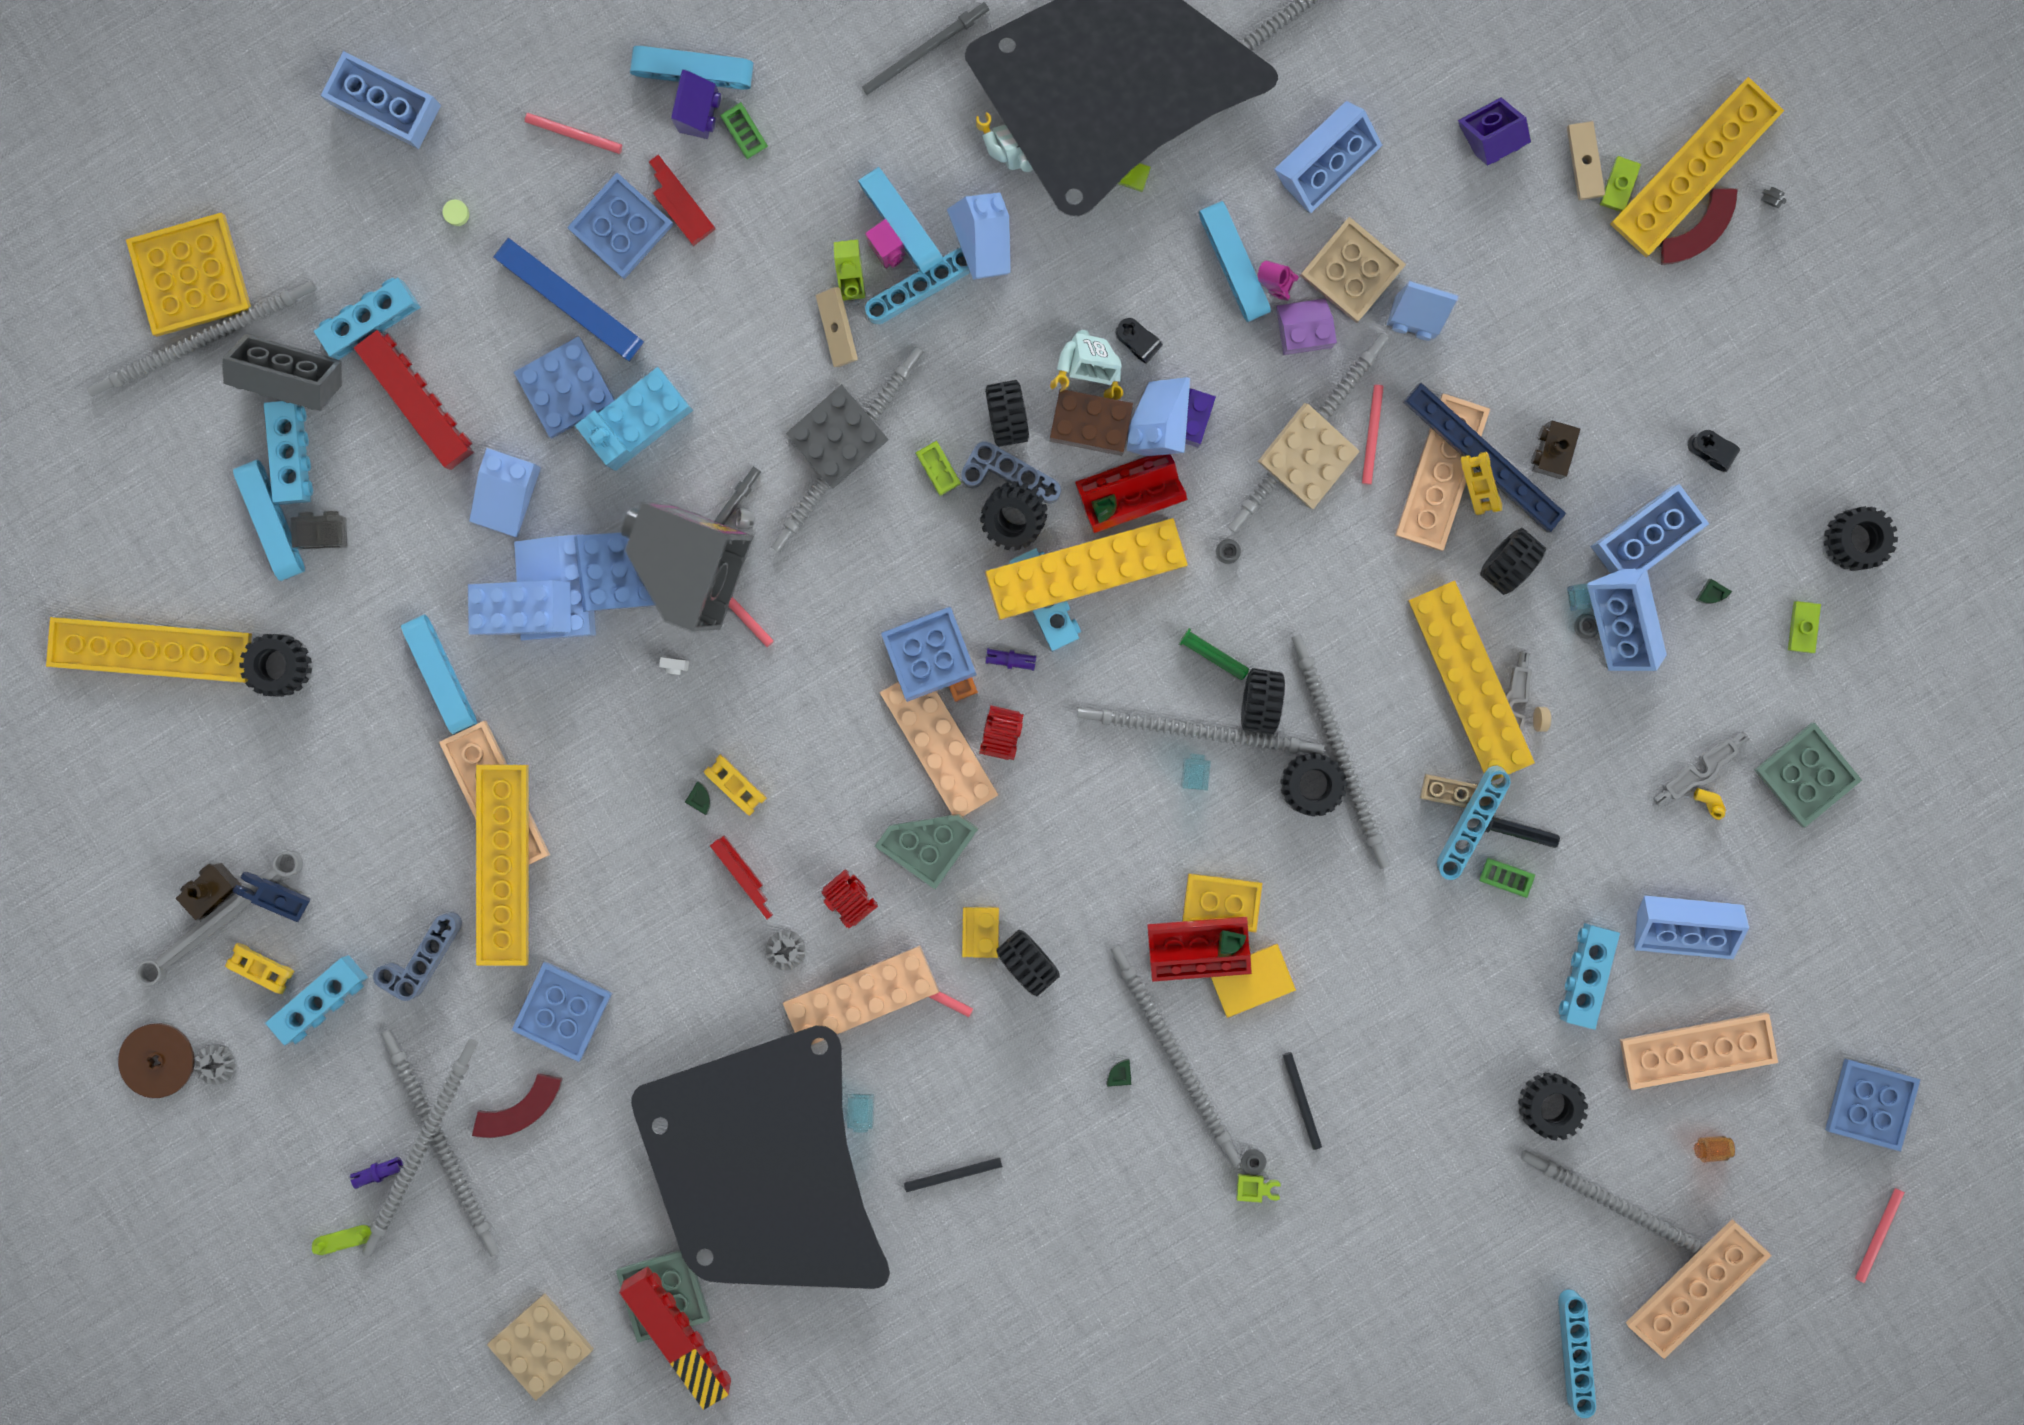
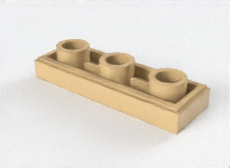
M1594 122L1568 125L1566 128L1578 201L1603 197L1605 189ZM1582 159L1587 160L1588 165L1584 164Z
M834 287L817 294L816 299L833 366L841 367L857 361L858 357L840 288Z
M1425 774L1420 798L1466 808L1478 785ZM1461 789L1463 791V797L1459 799L1457 797V792ZM1482 797L1479 805H1489L1492 800L1491 797Z

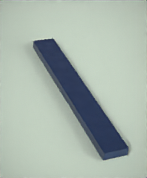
M1418 383L1403 401L1410 410L1463 457L1470 455L1472 458L1479 456V453L1488 452L1496 487L1547 533L1552 532L1566 515L1557 504L1424 384ZM1480 466L1475 467L1479 472H1481Z

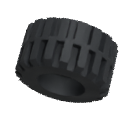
M1011 380L987 385L985 393L995 444L998 447L1028 442V422L1019 382Z
M1013 481L1010 486L1008 482L1003 483L1001 488L998 486L994 489L982 507V515L980 517V523H984L982 530L983 532H988L987 538L989 541L992 539L996 541L994 545L997 547L1004 545L1005 550H1010L1011 547H1014L1015 551L1020 550L1022 546L1027 548L1031 542L1034 543L1041 533L1047 520L1048 514H1045L1047 505L1042 504L1044 501L1042 495H1036L1038 490L1034 487L1032 490L1028 488L1029 484L1023 483L1020 486L1019 481ZM1014 507L1020 510L1025 516L1026 524L1015 525L1010 523L1004 517L1002 508Z
M1866 506L1849 509L1834 516L1835 520L1830 521L1827 525L1830 529L1825 530L1824 536H1828V540L1824 541V546L1829 547V550L1826 551L1827 555H1833L1834 558L1831 561L1834 564L1841 563L1840 568L1850 569V571L1866 570L1883 565L1884 561H1888L1891 558L1889 553H1894L1896 550L1893 543L1898 542V537H1894V532L1897 531L1896 526L1892 527L1890 524L1893 522L1892 518H1885L1886 512L1883 510L1876 511V507L1866 508ZM1856 525L1862 526L1869 535V546L1864 553L1858 551L1852 543L1851 536Z
M1520 528L1511 533L1493 551L1482 566L1480 576L1502 595L1508 594L1521 585L1535 570L1544 557L1546 547L1524 528Z
M264 634L262 637L252 639L254 643H248L245 646L248 651L241 653L240 657L244 658V662L239 663V668H244V672L240 674L242 679H248L245 684L248 687L254 688L253 691L257 694L274 697L290 696L294 694V691H300L303 688L302 683L308 682L309 678L306 677V674H311L312 668H308V663H312L311 657H306V654L309 653L307 648L301 647L303 643L299 640H294V637L280 634ZM275 651H279L286 661L285 672L277 680L272 679L266 670L267 659Z
M1252 668L1248 673L1241 710L1243 730L1274 734L1281 719L1285 694V678L1282 672Z
M1313 753L1300 755L1295 760H1291L1288 763L1287 769L1283 770V779L1280 780V784H1282L1281 793L1284 795L1286 803L1293 810L1308 816H1323L1328 812L1334 811L1335 807L1342 803L1341 798L1346 794L1344 786L1347 785V781L1343 777L1345 775L1344 771L1330 757ZM1309 770L1320 771L1327 781L1324 794L1314 800L1304 797L1300 791V780Z
M1017 930L996 949L999 959L1009 972L1030 994L1036 997L1060 977L1054 963L1036 942L1022 930Z
M1543 1073V1077L1540 1075L1534 1076L1535 1081L1531 1082L1528 1080L1526 1083L1528 1088L1526 1090L1522 1088L1520 1092L1523 1095V1099L1518 1098V1104L1522 1107L1519 1109V1113L1524 1117L1522 1120L1529 1128L1543 1138L1548 1137L1551 1140L1557 1141L1558 1137L1565 1140L1568 1139L1567 1134L1571 1136L1577 1134L1575 1129L1577 1127L1582 1129L1584 1124L1581 1121L1582 1119L1587 1120L1588 1116L1584 1112L1585 1109H1588V1104L1584 1102V1099H1586L1584 1093L1580 1091L1576 1084L1559 1074ZM1552 1094H1562L1564 1108L1561 1114L1553 1119H1544L1541 1113L1543 1101Z

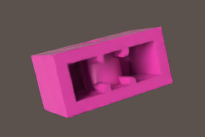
M886 219L865 233L868 245L885 269L889 266L894 268L904 260L903 256L906 254L903 242Z

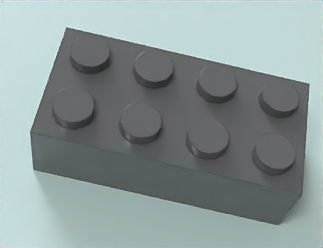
M245 334L222 358L223 384L258 393L261 396L279 399L286 403L304 406L311 410L321 411L342 386V361Z

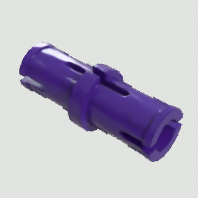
M987 648L985 664L1007 666V669L1015 667L1034 671L1037 655L1015 653V650L1007 652Z
M395 1157L380 1164L377 1162L373 1163L367 1169L350 1174L351 1184L354 1189H358L373 1182H382L384 1178L400 1173V1167L403 1166V1162L400 1157Z

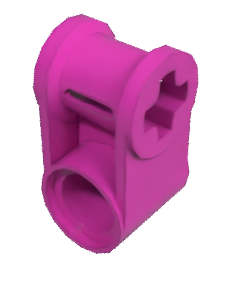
M1267 260L1260 265L1257 275L1258 281L1268 290L1269 294L1284 301L1289 300V292L1292 285L1299 278L1290 267Z

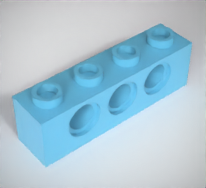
M398 277L396 279L391 278L386 280L377 291L364 294L360 302L341 309L340 314L335 318L322 321L319 324V328L314 330V333L328 355L339 360L354 351L356 345L376 330L380 332L385 331L421 307L404 281ZM391 298L392 303L390 307L383 309V302ZM370 312V319L363 323V314ZM345 325H349L348 334L342 336V328Z
M284 401L264 403L272 502L280 505L311 502L310 496L313 495V485L309 481L308 471L311 470V462L306 453L309 438L307 432L304 431V421L307 418L306 410L303 406ZM291 422L292 428L289 433L285 434L284 426L286 423ZM293 447V456L291 458H287V449ZM295 471L296 479L293 483H289L288 476L291 472Z
M1037 548L1010 560L1009 563L1012 564L1044 555V552L1039 553ZM1067 601L1033 611L1052 652L1079 639L1078 633L1081 630L1076 619L1071 620L1067 611L1071 610ZM1053 615L1063 617L1064 625L1061 628L1056 629L1051 626L1050 618Z
M1584 923L1583 928H1580L1577 935L1578 949L1571 958L1572 973L1565 982V990L1567 991L1565 1000H1562L1559 1005L1561 1020L1596 1030L1620 936L1619 932ZM1596 945L1598 953L1595 957L1591 958L1589 950L1592 946ZM1590 969L1592 977L1589 981L1584 982L1583 973ZM1584 993L1586 1001L1578 1006L1576 1002L1577 997Z
M349 955L342 957L265 1024L284 1046L292 1042L296 1045L307 1036L306 1030L311 1026L316 1028L327 1019L324 1016L330 1010L335 1012L345 1004L343 999L348 994L353 996L364 987L362 982L368 977ZM334 980H338L341 983L342 988L340 992L334 989ZM316 996L320 997L323 1002L321 1008L315 1005L314 999ZM297 1012L303 1016V1024L296 1021Z

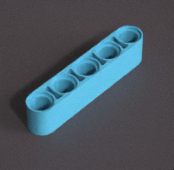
M634 46L630 73L642 78L679 82L682 69L715 83L717 87L749 90L751 88L754 63L748 59Z
M877 167L858 180L861 188L881 217L888 221L903 242L905 251L922 274L944 261L933 241L880 167Z
M1220 201L1200 210L1199 217L1246 322L1270 313L1271 309L1267 297L1258 281L1255 270L1224 202Z
M958 248L944 256V261L926 273L922 274L918 271L871 298L865 306L870 322L878 325L883 324L970 273L968 265L962 267L956 263L959 257L964 256L962 249ZM938 269H945L949 272L948 276L944 279L937 278L935 273ZM918 281H923L927 284V287L924 291L919 292L913 288L914 284ZM895 294H903L905 296L904 302L901 304L893 303L892 298ZM875 306H881L884 312L876 317L871 315V309Z
M257 459L234 468V477L277 579L283 581L305 572L303 560L281 506L272 502L271 482L263 464Z
M424 614L402 624L401 629L449 731L455 735L476 725L475 714L429 618Z
M1492 766L1486 770L1440 853L1437 867L1445 879L1454 880L1461 875L1505 796L1511 782L1509 775L1502 767ZM1494 775H1503L1504 778L1501 783H1491ZM1484 796H1489L1492 799L1487 806L1479 805L1480 799ZM1478 818L1479 824L1476 827L1470 828L1467 826L1470 819ZM1459 840L1468 841L1465 848H1455V844ZM1449 861L1456 863L1454 869L1450 871L1443 869L1444 864Z
M1568 1289L1564 1290L1558 1299L1567 1401L1577 1416L1590 1418L1596 1411V1397L1588 1308L1586 1301L1576 1291ZM1577 1299L1576 1306L1568 1308L1569 1302ZM1580 1325L1577 1332L1570 1333L1572 1326ZM1578 1349H1582L1581 1355L1573 1358V1353ZM1580 1374H1584L1583 1380L1576 1383L1575 1378ZM1586 1399L1584 1406L1577 1407L1580 1400Z

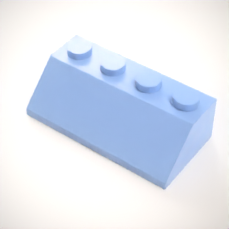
M1346 101L1274 170L1283 186L1309 213H1312L1383 145L1365 110Z
M1621 569L1589 582L1587 587L1608 670L1657 671L1667 654L1647 569Z
M1644 896L1637 911L1634 948L1637 951L1734 959L1749 930L1744 905Z

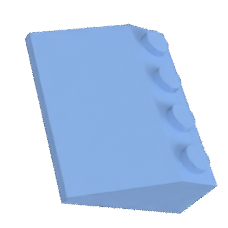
M577 535L514 542L517 582L549 580L570 582L571 632L520 634L521 641L596 636L594 611L583 612L574 537Z

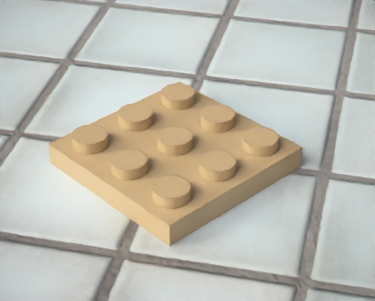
M1348 217L1300 276L1354 322L1358 323L1406 264L1352 218Z
M1304 403L1257 462L1307 507L1314 509L1360 451L1308 403Z
M546 1293L487 1344L535 1401L594 1349Z

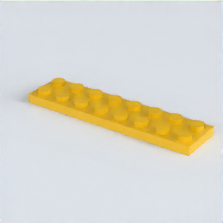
M1747 77L1610 225L1645 258L1648 257L1785 110L1753 80Z
M1174 518L987 570L984 573L998 620H1002L1188 566Z
M1454 580L1408 600L1483 774L1492 766L1502 767L1509 775L1535 764L1456 581ZM1494 775L1491 782L1503 777V775Z
M50 617L46 667L246 683L248 679H242L240 673L244 672V668H239V663L244 662V658L240 656L242 652L248 651L245 646L248 643H252V633Z
M476 765V966H526L529 964V765Z

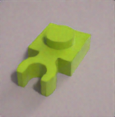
M1238 1174L1236 1200L1262 1203V1196H1267L1273 1201L1280 1200L1279 1194H1272L1270 1190L1274 1186L1281 1187V1183L1274 1179L1263 1183V1176Z

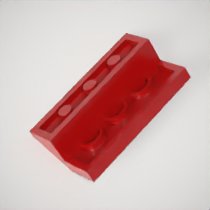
M1171 454L1146 456L1075 482L1087 519L1094 533L1188 500L1186 491L1179 480L1176 464ZM1115 494L1117 501L1116 511L1109 519L1099 523L1091 502Z
M1247 917L1147 924L1152 982L1252 974ZM1222 930L1246 935L1244 944L1236 953L1227 957L1218 956L1219 937Z

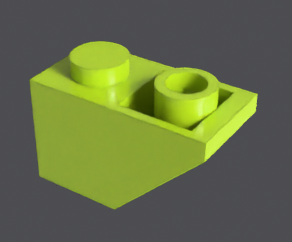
M858 239L834 242V261L843 301L866 298Z

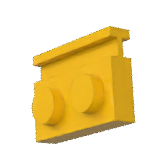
M963 907L962 957L998 958L996 949L998 948L999 907Z

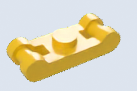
M1488 452L1479 453V456L1472 458L1470 455L1461 457V464L1475 514L1482 515L1485 514V511L1491 510L1493 512L1502 511V502L1494 481ZM1480 466L1481 472L1474 473L1473 467ZM1489 498L1490 501L1483 502L1482 499Z
M720 754L715 759L716 762L711 767L708 766L703 772L739 808L750 816L755 811L754 808L759 802L763 803L767 797L738 771L725 756ZM724 768L728 774L722 779L718 774ZM746 791L752 795L747 802L741 797Z
M236 943L233 948L234 954L232 958H228L225 967L275 993L283 994L286 989L285 984L288 979H291L294 970L251 950L244 944ZM243 957L248 959L245 966L241 963ZM272 972L278 974L276 981L270 979Z

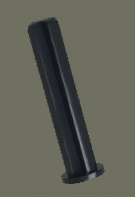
M1494 815L1485 830L1487 833L1491 830L1557 848L1560 842V836L1557 834L1494 817Z

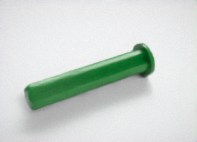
M1190 628L1187 629L1179 642L1180 646L1182 644L1240 680L1247 676L1249 672L1248 667L1190 632Z

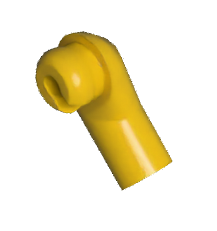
M1700 788L1695 790L1693 799L1704 802L1714 819L1721 820L1725 817L1726 808L1719 794Z

